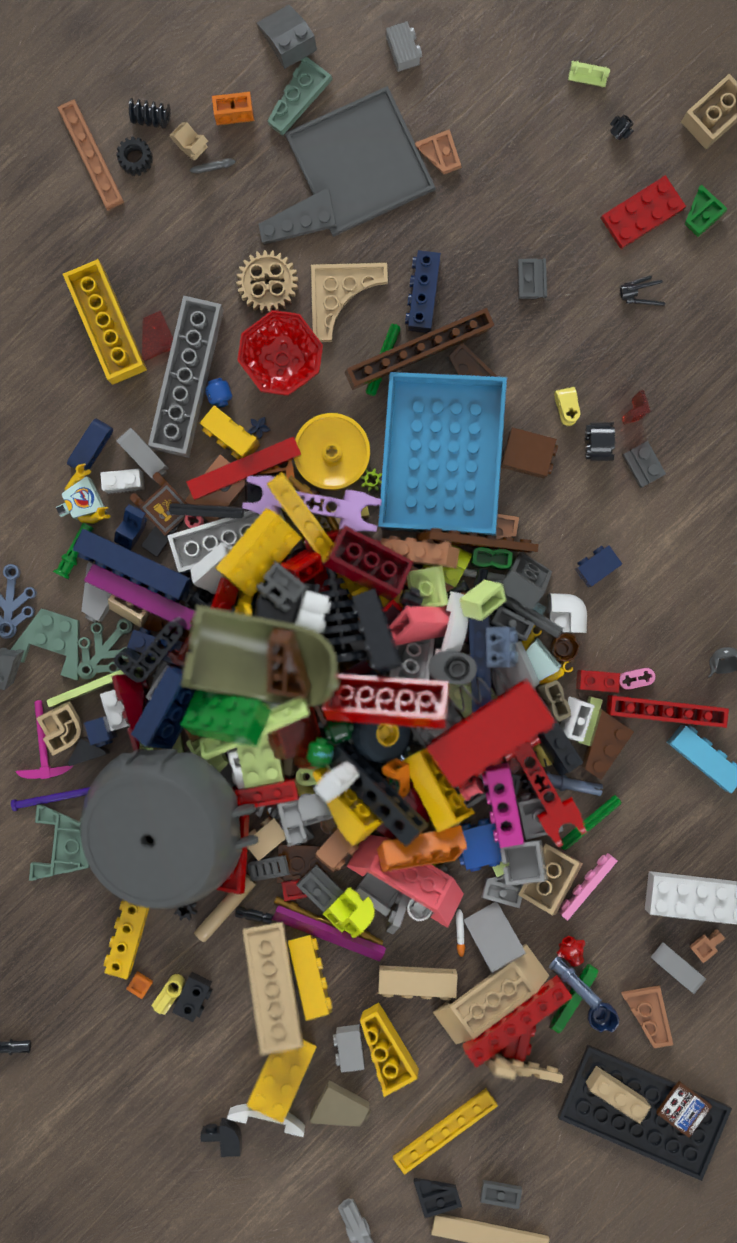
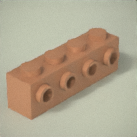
M389 536V539H381L382 545L414 561L413 564L457 568L460 549L452 547L450 542L440 541L439 544H434L432 540L417 542V539L406 537V540H401L400 537Z

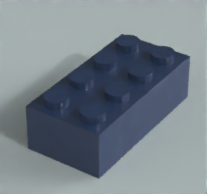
M167 667L139 721L136 723L131 735L145 747L172 749L182 732L183 727L181 723L195 691L199 690L181 686L184 669Z

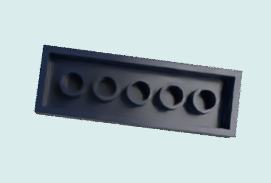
M82 529L73 548L74 551L78 552V557L90 562L95 560V565L107 570L113 568L112 573L124 578L130 576L129 581L144 587L147 584L148 590L161 595L164 592L166 593L164 597L174 602L185 601L194 585L192 579L85 529Z

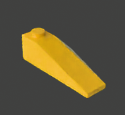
M328 767L313 771L312 774L317 784L326 773L331 771ZM349 788L331 801L326 802L339 830L352 845L365 839L383 823L357 797L356 793Z

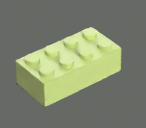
M276 730L262 735L257 747L237 746L245 788L284 781L285 775Z

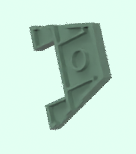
M41 608L11 650H24L21 659L22 663L25 662L31 644L65 655L66 660L61 676L79 680L78 641L80 639V620Z
M37 805L35 823L55 825L51 864L32 862L30 865L29 881L89 868L90 866L85 858L81 844L80 822L44 805Z

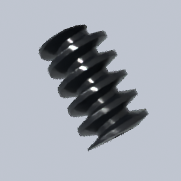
M133 98L129 100L128 111L132 124L138 122L139 125L146 124L151 127L153 124L156 128L159 126L162 129L167 128L171 115L170 104L164 109V105L161 102L159 108H157L154 101L151 107H149L148 100H145L144 105L141 104L140 99L137 100L136 104H134Z

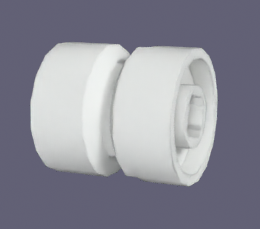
M409 899L407 910L412 919L424 921L431 916V910L415 900Z

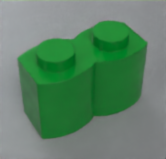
M479 547L472 551L471 565L476 568H487L490 566L496 570H505L511 567L512 552L508 550L498 549L492 551L489 548Z

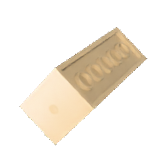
M281 922L243 929L261 1055L300 1048L304 1044L285 925Z

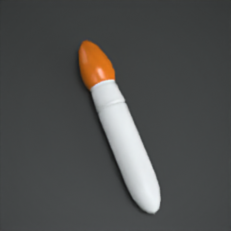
M458 909L456 912L457 952L460 957H463L465 953L463 913L461 909Z

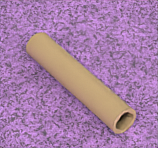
M246 874L245 893L240 895L228 893L194 931L196 937L202 942H206L257 885L256 881H251L250 876Z

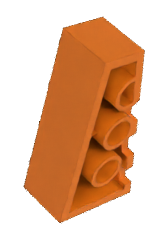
M459 825L440 832L432 831L420 834L407 847L398 839H387L382 841L377 852L382 872L455 861L464 852L467 845L462 827Z

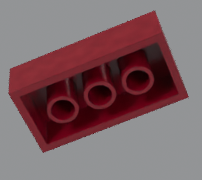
M344 525L338 532L323 566L369 590L375 589L379 595L390 600L400 595L414 561Z

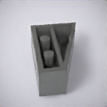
M0 648V689L5 690L14 683L24 650Z

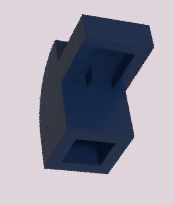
M128 504L124 511L123 521L115 531L114 542L131 551L146 526L148 520L145 518L146 513Z

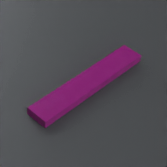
M92 564L84 579L86 583L169 622L176 617H180L186 621V630L188 631L193 626L195 611L95 564Z
M277 906L272 919L379 962L385 954L386 948L358 936L352 938L348 932L343 931L341 933L333 926L281 906Z

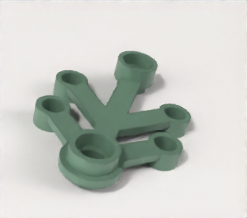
M125 618L120 619L117 623V629L104 645L102 638L103 625L97 622L91 625L95 641V655L92 659H90L89 651L91 640L87 637H82L78 641V645L82 649V662L78 665V674L81 678L92 679L96 673L116 672L111 670V665L115 664L114 662L108 665L97 664L101 659L115 658L121 651L109 650L123 634H128L133 630L132 622ZM124 622L127 624L125 630L121 628V624ZM96 625L100 626V630L98 632L94 630V627ZM84 639L88 641V644L85 647L82 645V641ZM86 666L90 668L89 673L84 672Z

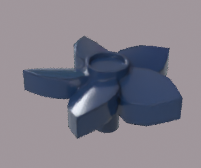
M265 417L260 418L258 421L251 419V424L254 427H251L248 431L250 434L256 433L260 440L263 432L270 431V428L265 425Z

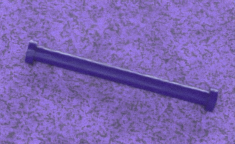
M90 787L19 801L14 799L11 800L12 811H18L19 808L86 796Z

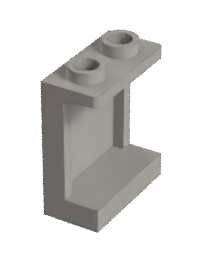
M369 872L366 873L355 889L362 900L369 896L374 908L385 916L391 911V906L395 902L398 892H400Z

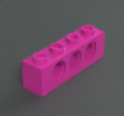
M508 763L485 767L486 773L482 774L484 786L488 785L489 788L486 798L488 805L492 804L493 811L489 813L491 823L496 824L497 830H493L495 842H499L500 848L524 844ZM498 783L504 785L501 790L493 789ZM501 802L507 803V807H506V808H504V809H499V808H497V806H498L499 803H501ZM505 821L511 823L507 828L501 827V824Z

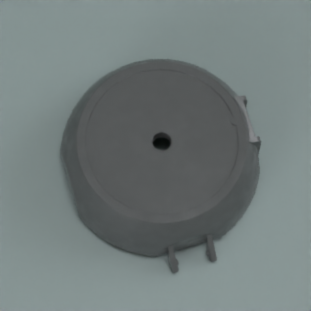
M137 749L133 753H122L113 759L98 774L89 788L80 817L82 849L91 870L98 880L119 898L131 904L151 909L183 907L205 898L219 888L234 871L240 859L242 848L258 843L259 840L256 835H248L241 838L239 816L252 813L256 809L254 804H244L238 807L237 797L230 784L214 766L194 753H177V749ZM145 834L153 836L155 844H149L145 839Z

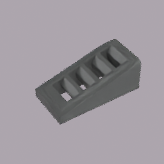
M286 855L262 858L259 861L255 859L248 862L251 881L290 874Z

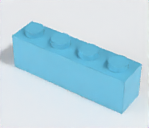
M680 725L667 743L723 790L732 793L737 787V763H730L726 759L728 756L719 749L717 751L711 747L713 744L705 737L701 739L697 735L698 731L690 725Z

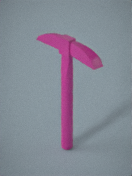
M41 700L34 702L36 718L43 714ZM36 719L41 767L40 769L17 770L15 772L20 777L27 779H47L67 772L74 765L54 768L49 766L47 745L43 740L46 735Z

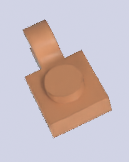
M716 929L709 938L702 935L689 947L704 963L718 952L715 946L721 943L725 937Z

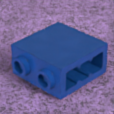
M489 818L478 820V824H461L467 848L459 856L460 864L465 865L466 870L470 869V871L482 869L481 866L489 865V867L499 865L502 857L500 844L495 842L493 830H496L495 823H491Z

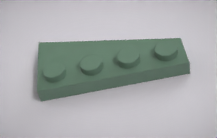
M307 56L301 59V64L295 69L290 84L284 89L283 97L281 100H278L268 119L269 126L283 136L333 80L332 76Z

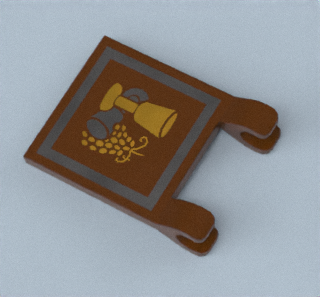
M156 472L153 474V479L161 487L145 502L136 493L130 495V500L145 512L150 521L166 536L186 516L171 515L169 505L171 503H187L162 475Z

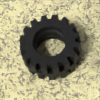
M131 137V140L125 138L126 142L121 141V147L118 146V152H116L121 168L127 174L131 173L132 176H135V174L141 176V172L147 173L146 169L150 170V164L153 163V156L149 146L139 137L137 139ZM132 151L142 152V157L139 161L133 163L127 160V156Z

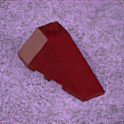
M126 674L114 675L112 680L118 701H121L125 708L122 715L126 723L130 724L128 734L134 751L144 749V745L131 733L148 704V699L145 696L148 693L149 682L147 678L142 682H135Z

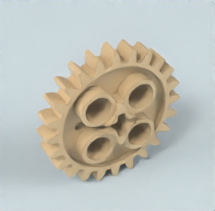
M264 250L263 255H260L257 251L256 258L249 255L250 262L244 260L245 267H239L242 274H237V278L240 281H237L236 284L238 287H241L238 289V292L243 294L241 296L242 300H247L246 304L248 307L253 304L254 311L260 307L261 313L265 309L271 312L272 308L279 311L278 306L280 305L285 309V302L292 303L290 296H296L292 290H298V285L294 284L298 282V277H294L297 271L292 270L294 267L293 263L287 264L288 257L282 260L281 253L275 256L274 250L271 251L270 255H267L266 250ZM274 269L281 270L278 275L271 273ZM256 270L262 271L260 276H254L253 272ZM266 279H270L269 284L266 285ZM277 287L283 289L279 294L273 293V290ZM256 289L264 290L261 295L254 294Z

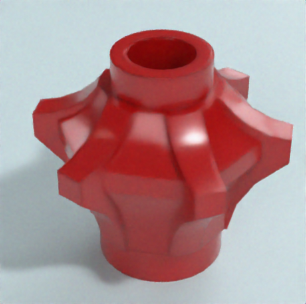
M567 936L559 944L560 950L556 953L558 957L564 958L569 962L570 966L576 967L584 962L583 948L586 943L584 940H576L575 937Z

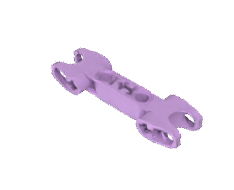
M248 476L247 482L260 486L263 490V496L257 503H243L242 508L260 515L268 508L280 516V510L284 508L266 485L275 477ZM345 490L344 500L297 492L312 514L340 518L339 529L346 525L357 532H376L377 526L363 521L361 512L366 506H381L382 499L352 490ZM314 499L316 504H321V500H323V511H320L321 508L318 506L310 509L307 503ZM333 502L337 505L335 512L330 513L326 510L328 503Z

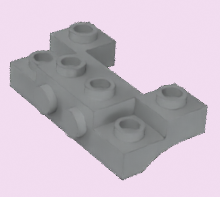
M305 793L299 796L298 800L277 804L288 847L307 841L304 826L333 818L326 801L318 793Z

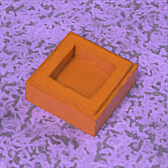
M137 971L126 990L143 999L153 980Z

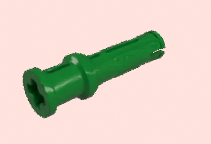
M82 523L67 553L61 556L60 564L53 571L68 580L74 565H77L78 552L74 551L73 548L82 529L90 532L94 529L85 523Z

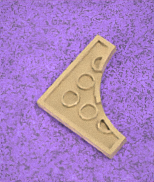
M387 263L311 265L313 332L321 342H332L336 319L342 308L353 296L367 288L388 284Z
M498 1053L484 1062L494 1075L514 1080L516 1073L518 1076L525 1077L534 1074V1077L559 1083H562L563 1074L558 1072L556 1067L547 1066L545 1069L539 1067L540 1064L528 1061V1064H525L514 1058H509L508 1060Z

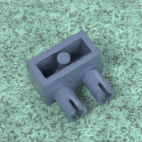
M515 627L486 628L487 667H516L518 652L516 651L515 643L518 641V634L515 631Z

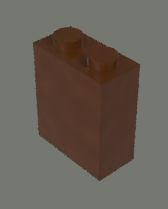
M512 427L506 443L501 468L545 479L547 474L551 475L553 469L551 459L552 456H556L558 445H555L557 439Z

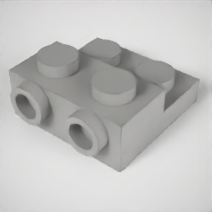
M548 791L544 793L543 798L546 801H551L554 798V794ZM531 793L520 794V798L516 799L525 839L548 835L537 817L538 814L546 810L538 795H531ZM563 826L560 827L559 832L564 831Z

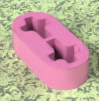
M649 668L621 673L619 686L623 689H634L650 685L655 681V673ZM644 672L650 674L647 682L644 679H638L639 676L644 675ZM626 675L628 678L635 679V681L629 682V686L623 683Z

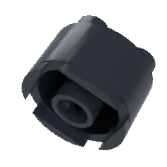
M596 422L586 425L585 441H589L585 449L586 459H590V461H614L615 454H612V449H615L614 422Z

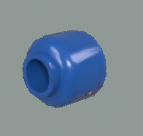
M222 378L209 381L205 387L209 404L217 405V408L227 406L228 401L233 397L229 383L222 380Z

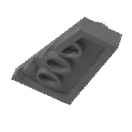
M327 187L259 223L262 243H273L337 227L329 188Z

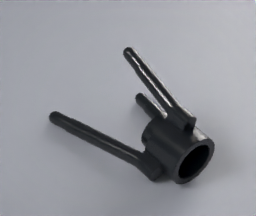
M649 275L624 283V285H620L621 300H626L627 304L640 303L664 306L665 302L634 299L635 296H638V289L661 284L663 280L639 284L650 280L652 276Z

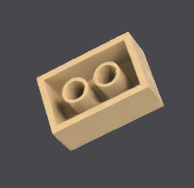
M728 74L691 107L681 121L705 149H708L737 122V81Z

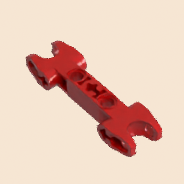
M536 734L537 738L529 744L524 742L519 745L520 749L512 755L507 753L504 757L506 761L517 757L546 809L538 814L537 817L545 832L560 847L563 843L559 836V829L563 824H574L582 835L587 833L584 827L581 813L572 797L561 801L532 749L541 743ZM533 757L535 759L534 765L531 767L524 764L525 758ZM538 774L540 777L544 776L542 778L545 785L543 789L538 781L534 782L536 780L535 776ZM552 792L554 798L551 801H546L543 798L544 793Z

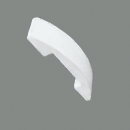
M450 592L446 611H450L451 614L442 649H436L435 654L442 651L460 653L466 636L469 618L463 616L459 600L465 594Z
M247 1104L231 1107L227 1117L228 1120L245 1124L248 1116L280 1123L247 1107ZM288 1112L283 1122L285 1125L284 1133L303 1137L305 1125Z

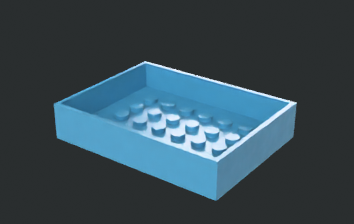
M390 372L380 497L382 501L378 524L381 530L423 532L431 528L442 529L443 533L455 530L461 531L460 535L478 533V536H496L507 377Z

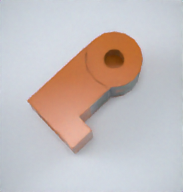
M396 758L382 767L383 774L387 775L388 783L402 798H405L410 790L409 764Z

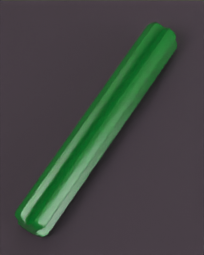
M390 325L380 354L394 348L401 330L399 325ZM382 378L368 383L366 394L375 396Z
M616 795L612 796L583 821L587 833L621 805L622 802ZM577 827L561 839L563 845L560 847L566 851L585 834L582 835Z

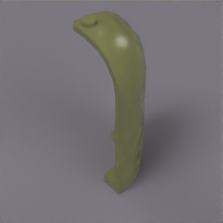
M196 607L189 645L192 653H187L181 685L183 687L256 699L274 704H283L296 698L267 693L268 639L274 628L295 632L311 683V689L306 699L307 706L325 703L331 697L333 690H337L339 678H336V655L331 645L314 630L299 625L213 608Z

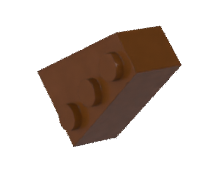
M274 628L268 639L267 693L307 699L311 683L295 632Z

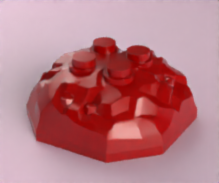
M272 310L241 333L237 361L262 393L289 396L319 374L323 344L300 314Z

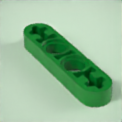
M587 964L578 978L590 988L597 977L598 969L591 964ZM573 988L569 991L572 998L559 1007L549 1025V1028L558 1034L562 1032L582 1001V998Z

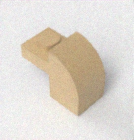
M182 122L169 135L176 145L193 160H196L208 148L206 145L208 140L205 136L198 135L187 122Z

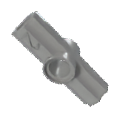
M348 1198L338 1205V1209L346 1224V1231L351 1243H374L370 1236L368 1223L361 1216L354 1199Z

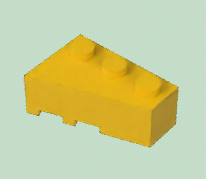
M213 406L200 422V425L203 427L201 431L208 437L213 435L217 438L216 443L223 449L228 447L233 451L231 455L237 460L253 454L260 446L258 439L254 435L251 436L242 426L236 424L216 406Z

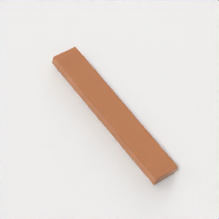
M75 99L57 107L107 211L123 204L124 201Z

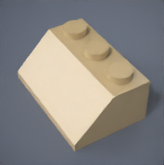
M545 843L543 852L547 880L524 884L518 895L547 913L556 915L583 863Z

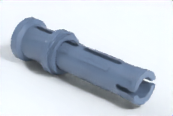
M546 771L554 788L559 789V791L563 792L567 789L598 796L602 794V790H596L603 789L602 784L570 779L565 774L560 776Z
M555 958L549 965V969L554 970L561 977L562 982L568 983L593 1010L597 1008L602 1000L575 974V969L573 967L570 968L562 960L563 958Z

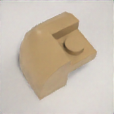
M70 701L64 702L36 718L46 735L43 740L52 756L76 743L82 731L80 718Z

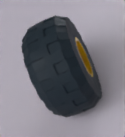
M353 723L352 740L354 747L360 755L370 761L390 762L401 757L409 745L411 738L410 726Z

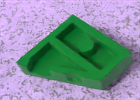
M701 184L685 225L699 237L724 215L728 208Z

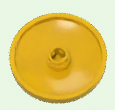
M325 413L313 417L299 430L295 441L301 456L294 458L299 473L308 483L323 490H341L353 485L364 474L370 459V445L365 431L355 420L343 414Z

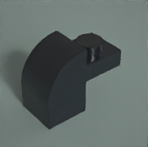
M222 1118L220 1126H217V1124L203 1126L200 1134L201 1142L220 1141L221 1157H239L241 1155L242 1133L234 1121Z

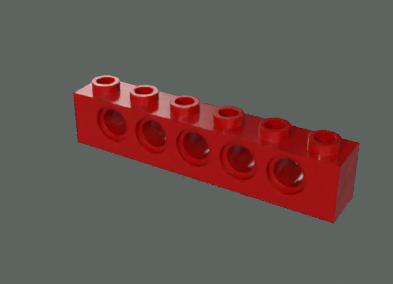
M608 695L606 713L613 716L727 728L729 708Z
M558 975L542 985L536 994L483 1033L463 1044L466 1055L476 1068L572 998L569 990Z

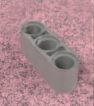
M664 942L651 956L655 962L693 994L706 981L704 976Z

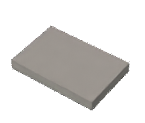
M498 902L488 905L463 920L492 973L526 954Z

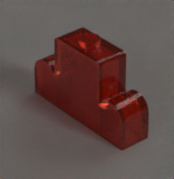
M308 706V716L267 733L269 737L268 742L275 759H290L294 757V763L300 769L317 768L311 766V763L307 761L309 743L316 741V738H321L313 706Z

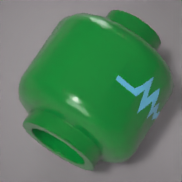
M316 738V741H312L308 745L307 761L313 767L326 768V765L332 762L333 745L328 743L326 738Z

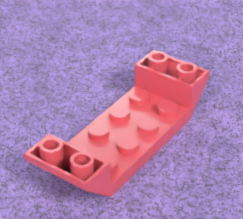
M370 835L365 841L362 840L359 843V848L347 865L348 868L361 876L369 872L433 911L430 918L445 927L449 926L464 895L453 877L433 865L382 872L377 849L382 841L388 838Z

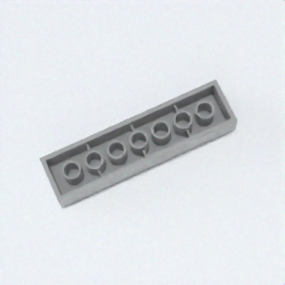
M183 296L148 446L153 450L190 457L224 310L221 304Z

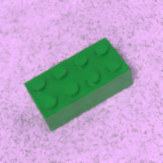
M196 690L181 726L195 736L257 747L271 710L260 700Z

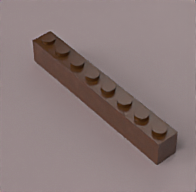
M485 308L346 369L345 375L351 389L355 390L389 375L390 372H396L490 331L495 325L488 309Z

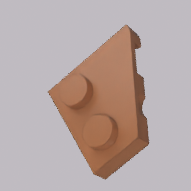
M450 129L415 142L417 149L443 174L462 168Z

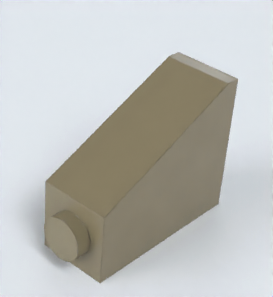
M328 1080L311 1112L310 1122L313 1124L360 1127L363 1120L366 1122L370 1116L369 1101Z

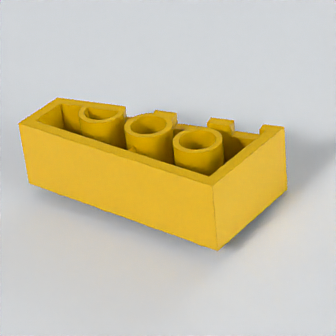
M427 748L403 760L409 764L410 778L414 788L422 799L423 806L427 809L432 819V824L438 832L459 823L475 813L472 808H467L463 802L466 799L462 793L458 794L452 787Z

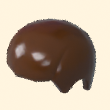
M565 632L561 633L558 638L554 637L552 639L550 649L552 655L558 661L568 662L578 655L580 644L577 642L575 634Z

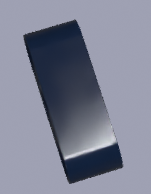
M95 418L70 455L67 465L76 470L78 465L86 463L84 470H90L111 437L113 428Z

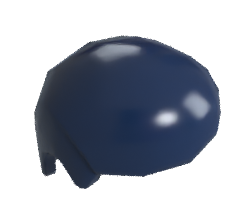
M601 1002L594 1010L590 1007L587 1019L595 1030H598L600 1033L603 1031L613 1032L619 1026L618 1014L610 1004Z

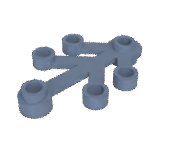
M8 564L3 569V575L8 579L6 600L0 594V607L4 610V619L0 615V637L5 639L12 638L16 634V626L35 614L33 607L25 606L22 612L12 619L13 611L28 599H33L37 595L36 589L27 587L24 593L14 600L16 579L20 576L21 571L17 565ZM12 569L16 570V574L14 576L10 574V571ZM31 589L33 595L29 597L27 592ZM28 608L31 610L30 615L25 613ZM6 626L10 627V631L8 633L5 632Z

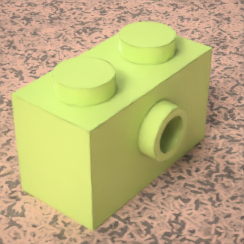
M483 580L459 600L463 616L482 621L502 605L506 598L503 584Z

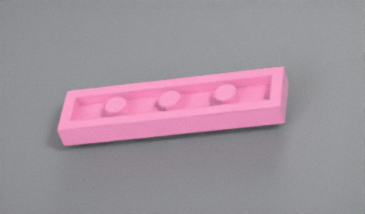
M609 853L602 855L598 859V865L595 869L588 871L584 877V882L581 885L578 884L572 891L573 895L562 902L559 913L567 921L617 863V860Z

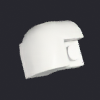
M549 593L547 602L549 620L561 626L563 632L587 633V610L583 601L571 594Z

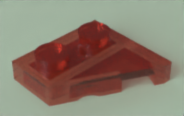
M161 310L143 318L142 359L146 361L171 350L173 336Z

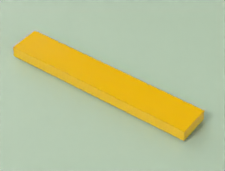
M487 1088L483 1089L395 1154L393 1160L405 1175L498 1106L497 1102Z

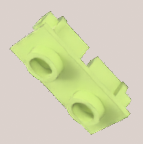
M572 61L568 80L606 87L610 69L606 66L601 67Z

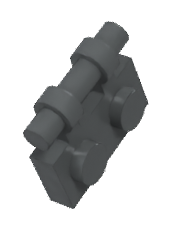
M277 562L264 576L269 581L268 585L265 586L259 583L256 587L263 598H268L274 603L275 608L282 610L286 614L291 609L286 604V601L290 599L296 603L308 588ZM275 587L283 593L280 598L273 593Z

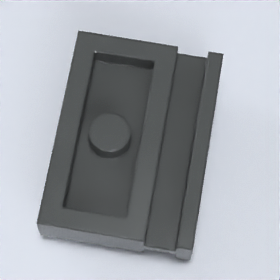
M546 258L518 259L519 299L546 298Z
M648 441L622 455L640 488L666 474Z
M317 864L296 884L323 912L344 893Z

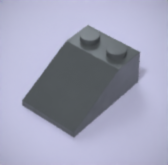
M290 5L257 22L258 28L284 69L317 51L314 34L305 20Z
M519 552L501 583L503 584L504 593L507 597L516 599L521 606L532 610L545 593L552 571L525 553Z

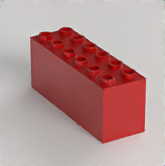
M525 678L508 691L500 694L430 740L427 744V750L452 787L458 786L460 788L469 782L468 779L473 775L477 777L486 771L485 767L490 764L495 766L503 760L502 756L507 753L512 755L520 749L519 745L524 742L529 744L537 738L536 734L541 731L545 733L552 729L555 720L528 679Z

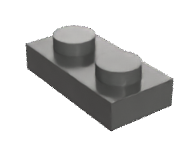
M483 1180L480 1203L519 1209L522 1188L521 1186Z

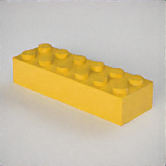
M97 259L64 273V279L107 380L114 385L147 371L101 262Z

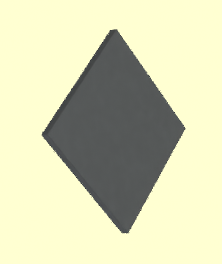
M388 86L285 133L286 139L312 194L314 195L327 187L329 188L337 227L329 229L332 237L435 191V185Z

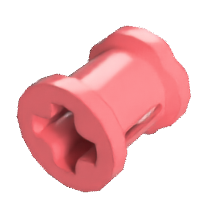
M185 516L184 521L189 528L204 525L202 516ZM196 517V519H198L199 522L194 523L193 525V523L190 522V520L195 519Z
M475 777L473 781L460 787L459 791L468 801L472 796L484 793L485 788L480 778Z

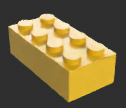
M266 508L216 566V569L240 591L251 598L257 591V585L259 583L263 584L266 581L264 576L275 562L280 564L301 537L277 513Z
M303 1039L304 1045L300 1048L269 1053L249 1096L247 1107L283 1124L317 1046Z

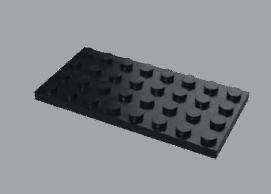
M587 1045L559 1111L558 1118L702 1181L732 1108L729 1105L694 1091L708 1101L712 1107L689 1138L656 1113L677 1084L676 1082ZM596 1066L647 1100L650 1109L640 1124L589 1090L586 1081Z

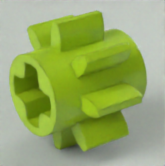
M376 468L373 469V472H369L366 469V476L360 477L361 480H365L361 487L367 486L369 493L374 488L378 491V484H382V481L379 480L382 477V473L377 474ZM370 476L376 478L375 484L367 483Z

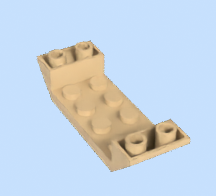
M527 944L522 946L526 952L525 955L495 971L453 1003H450L448 1000L433 1011L455 1044L476 1038L536 994L547 980L549 974Z

